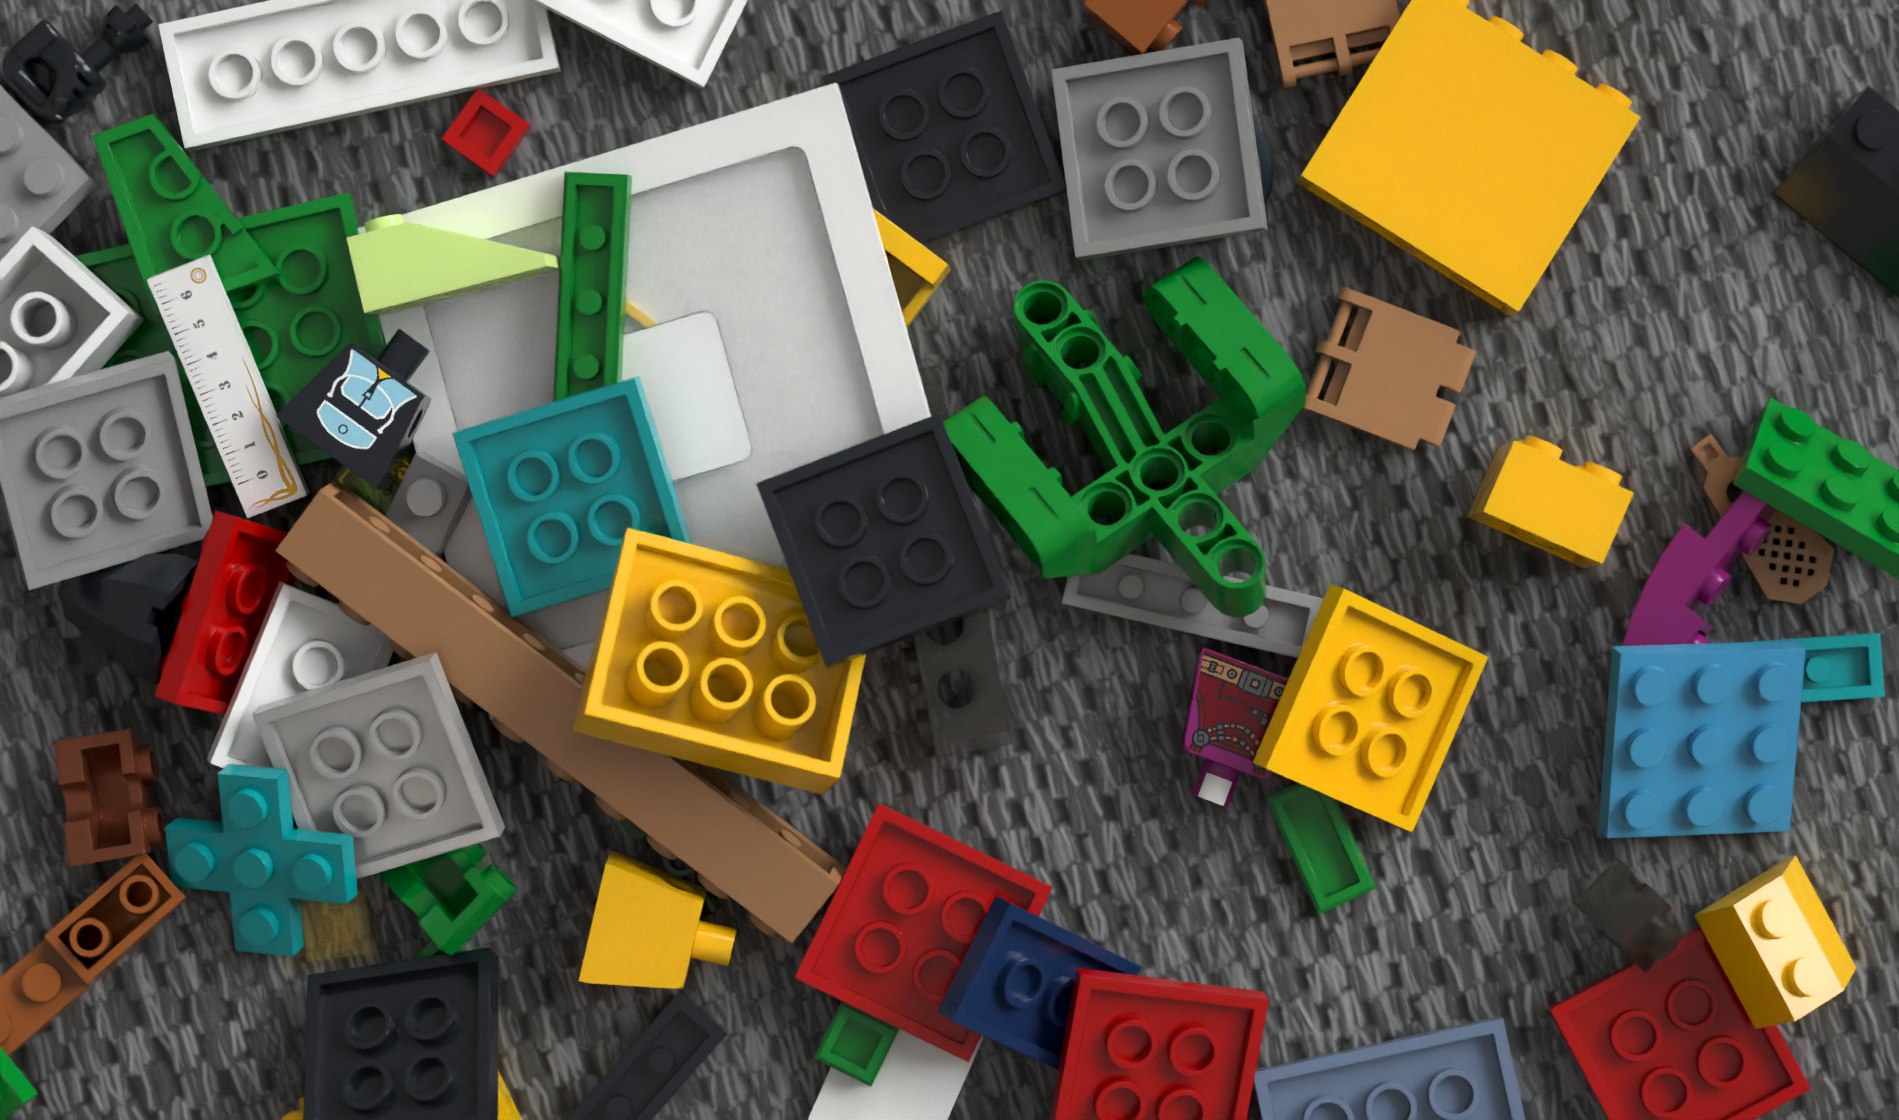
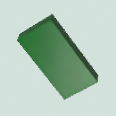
M1295 783L1265 797L1266 803L1318 915L1376 889L1375 883L1336 799L1300 783Z

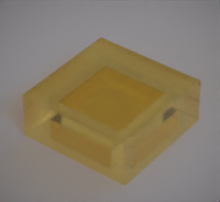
M366 889L358 890V894L348 904L300 900L308 962L374 953Z

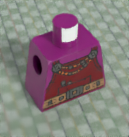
M1200 648L1196 658L1180 749L1205 758L1192 792L1193 795L1228 807L1241 772L1268 781L1273 772L1254 764L1253 760L1289 679L1210 649Z

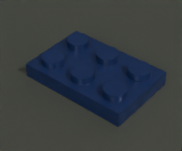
M995 895L937 1013L951 1022L1058 1070L1076 968L1138 975L1142 967Z

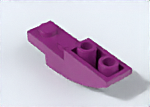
M1743 491L1705 539L1684 523L1663 552L1647 580L1631 616L1622 646L1711 643L1706 639V636L1714 627L1694 611L1701 602L1706 606H1710L1723 593L1732 579V576L1726 571L1742 552L1750 556L1761 546L1772 530L1773 526L1767 520L1774 511L1762 500Z

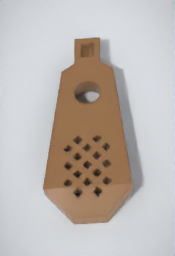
M1710 434L1694 445L1691 451L1708 472L1702 488L1721 519L1733 504L1729 501L1726 490L1728 485L1735 480L1743 457H1728ZM1768 505L1774 513L1767 522L1773 527L1765 543H1762L1750 556L1743 552L1740 555L1765 599L1803 604L1827 586L1834 548L1819 533ZM1775 526H1780V532H1775ZM1788 528H1793L1792 534L1787 533ZM1773 539H1778V545L1773 544ZM1786 540L1791 541L1790 547L1786 546ZM1799 542L1804 543L1803 548H1798ZM1759 549L1764 550L1763 556L1758 555ZM1772 551L1777 552L1776 557H1771ZM1784 553H1789V559H1784ZM1797 555H1802L1801 561H1797ZM1810 557H1815L1814 563L1809 562ZM1770 564H1775L1774 570L1769 569ZM1783 566H1788L1787 572L1782 571ZM1795 567L1800 568L1799 574L1795 573ZM1808 569L1812 570L1811 576L1807 575ZM1781 578L1786 579L1785 584H1780ZM1793 580L1798 581L1797 586H1793Z

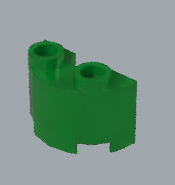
M480 843L379 873L396 896L421 919L418 923L436 946L451 956L461 946H465L518 891L514 882L493 864L486 867L480 862L488 853Z

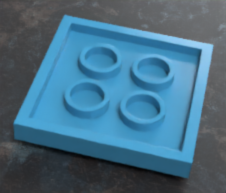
M1797 641L1612 646L1598 830L1606 838L1790 831L1806 648Z

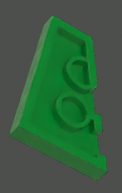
M154 114L92 135L156 317L163 319L147 279L209 254L227 295L282 276Z

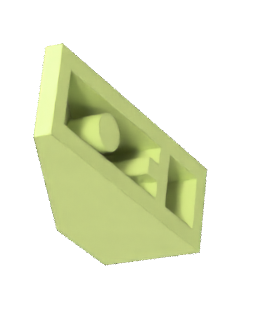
M402 214L369 220L364 223L366 233L346 238L363 311L368 314L387 315L560 270V256L425 225L404 222Z

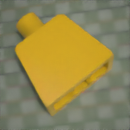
M611 851L603 872L579 981L591 984L669 989L683 988L691 958L728 967L737 929L700 920L707 890L701 886L625 854Z

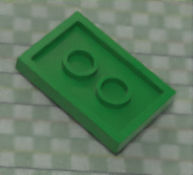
M1770 397L1756 419L1733 484L1899 579V470L1869 454L1859 443L1843 439L1815 423L1805 412L1797 408L1787 407Z

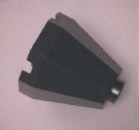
M146 554L131 561L62 580L59 596L63 604L64 616L135 677L159 684L161 666L164 658L170 651L181 617L182 602L190 590L199 559L180 554Z

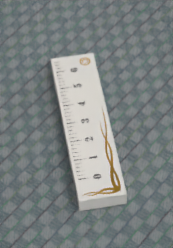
M206 255L148 278L147 282L247 518L307 496L309 489L280 420L276 417L277 413L211 255Z

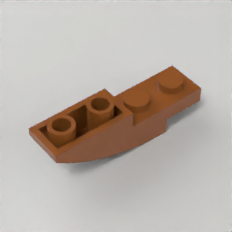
M147 854L136 855L44 935L45 939L0 977V1046L9 1058L39 1031H44L136 948L186 899L182 892Z

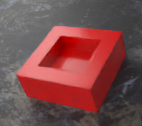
M477 88L441 139L489 175L496 178L532 127L480 88Z

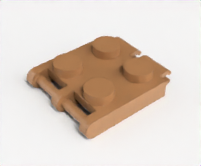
M1263 0L1283 88L1296 86V79L1337 71L1339 76L1352 74V67L1372 63L1381 48L1355 54H1349V50L1384 43L1400 19L1396 0ZM1329 54L1334 55L1332 59L1293 66V62L1310 60Z
M1340 286L1335 299L1341 303L1326 341L1319 340L1315 350L1320 355V358L1306 392V405L1302 409L1410 451L1416 449L1418 441L1440 447L1456 405L1436 397L1437 391L1440 387L1456 394L1461 393L1477 351L1456 343L1460 331L1350 288ZM1352 307L1358 308L1344 346H1338ZM1334 360L1337 361V365L1322 401L1318 399L1331 362Z

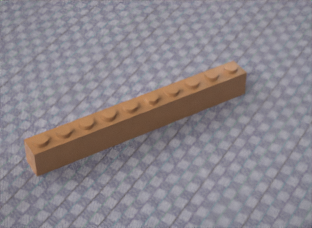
M335 479L319 490L276 549V552L288 560L286 566L295 577L308 585L316 587L320 584L339 599L338 606L343 613L361 625L369 626L371 623L391 638L389 641L391 648L406 661L436 652L453 696L466 704L475 702L494 717L492 723L504 736L517 743L526 741L545 756L543 758L544 763L554 774L569 782L577 780L596 794L595 801L604 812L617 820L625 821L629 819L647 833V842L658 853L671 860H676L679 857L698 872L697 878L708 891L722 899H727L730 896L750 911L748 913L749 919L765 934L774 938H778L781 935L790 943H793L839 885L846 867L716 768L572 732L586 669L518 617L511 618L510 611Z

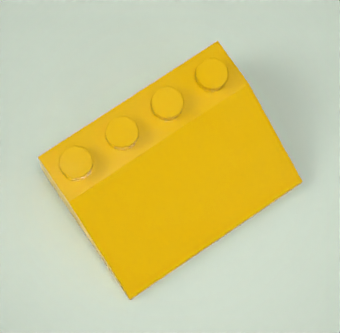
M627 528L587 666L572 732L824 795L841 776L866 654L834 667L826 668L789 570Z

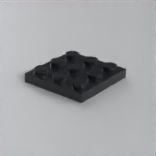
M1002 11L822 76L825 86L837 83L839 86L872 207L922 245L1067 192L1066 183Z
M940 413L756 483L827 669L1011 598L1010 591Z
M491 947L455 952L452 956L442 954L308 975L303 1120H498L499 957Z

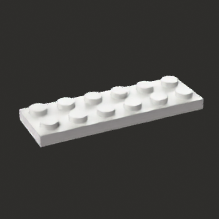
M269 0L158 24L184 149L189 152L561 71L548 9L531 0Z

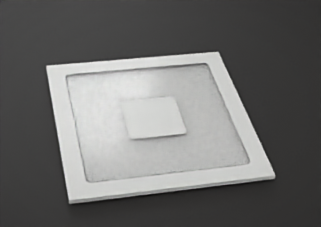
M837 83L402 215L404 222L425 225L560 256L564 172L627 174L632 176L622 381L640 376L693 545L789 570L756 483L931 416ZM365 226L358 228L359 234L366 233ZM560 270L387 315H378L386 345L396 331L401 329L430 350L408 381L431 398L430 405L413 438L416 454L425 452L465 475L452 435L453 432L553 402ZM471 496L444 550L446 562L509 611L482 524ZM609 589L516 617L587 670ZM489 714L490 720H492L494 717Z

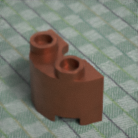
M130 729L54 741L58 782L66 805L64 831L69 867L148 854L151 852L152 846L165 844L164 817L159 806L152 807L148 783L158 781L157 759L151 744L139 746L136 737Z

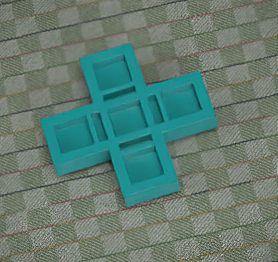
M228 764L218 773L222 822L176 818L165 827L170 879L176 887L229 892L235 951L294 957L304 947L300 900L348 904L358 894L353 835L293 829L288 769Z

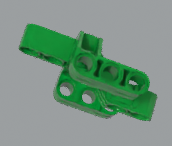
M1193 257L1150 285L1147 292L1143 293L1142 296L1153 320L1215 391L1219 399L1164 434L1137 385L1141 381V372L1129 356L1123 357L1100 331L1099 324L1087 308L1083 310L1058 283L1040 280L1025 285L1017 293L1014 300L1017 338L1023 352L1021 357L1024 368L1037 389L1046 384L1064 405V410L1061 411V418L1067 425H1074L1078 421L1081 422L1108 473L1070 497L1063 488L1060 473L1054 466L1048 470L1026 444L1024 431L1016 421L1010 424L987 396H981L943 421L967 484L1007 531L1010 538L1015 543H1018L1025 555L1039 569V573L1044 579L1101 573L1155 536L1219 612L1231 617H1245L1256 612L1263 605L1266 597L1265 555L1261 547L1218 498L1217 494L1255 470L1306 405L1305 383L1293 360L1213 268L1201 257ZM1049 317L1056 319L1049 324L1039 325L1033 323L1040 318ZM1080 361L1093 363L1092 366L1085 369L1069 367ZM1206 447H1218L1224 450L1222 453L1213 456L1199 453L1200 450ZM1155 481H1166L1173 484L1165 490H1153L1147 487ZM1104 515H1114L1121 518L1119 522L1112 525H1101L1095 522ZM1193 526H1204L1211 529L1208 534L1203 536H1192L1185 533L1187 529ZM1237 571L1251 576L1248 580L1237 583L1226 581L1223 578L1226 574Z

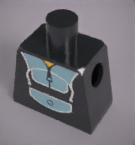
M401 329L396 331L377 359L356 344L350 343L292 398L276 417L374 488L386 491L431 402L430 397L408 382L430 350Z

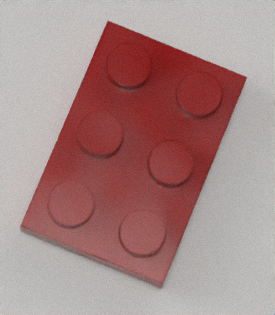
M215 511L210 529L202 541V553L190 590L182 602L181 617L170 651L164 658L161 666V678L154 697L174 704L225 715L279 581L291 586L294 585L296 577L286 566L288 560L276 552V549L289 532Z

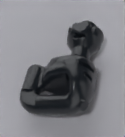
M136 3L125 13L115 4L104 17L100 36L80 54L49 21L42 20L5 55L2 64L3 78L9 88L35 115L42 119H47L49 123L61 124L65 118L82 112L88 103H92L96 96L105 90L107 84L99 72L118 54L137 52L151 42L143 31L153 21ZM32 63H39L57 75L51 94L28 71V67Z

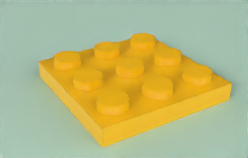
M1330 584L1253 763L1413 832L1488 656L1346 589Z

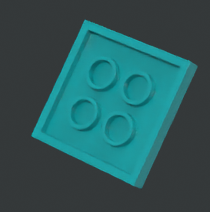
M640 376L463 428L452 433L511 618L609 589L627 528L692 544Z

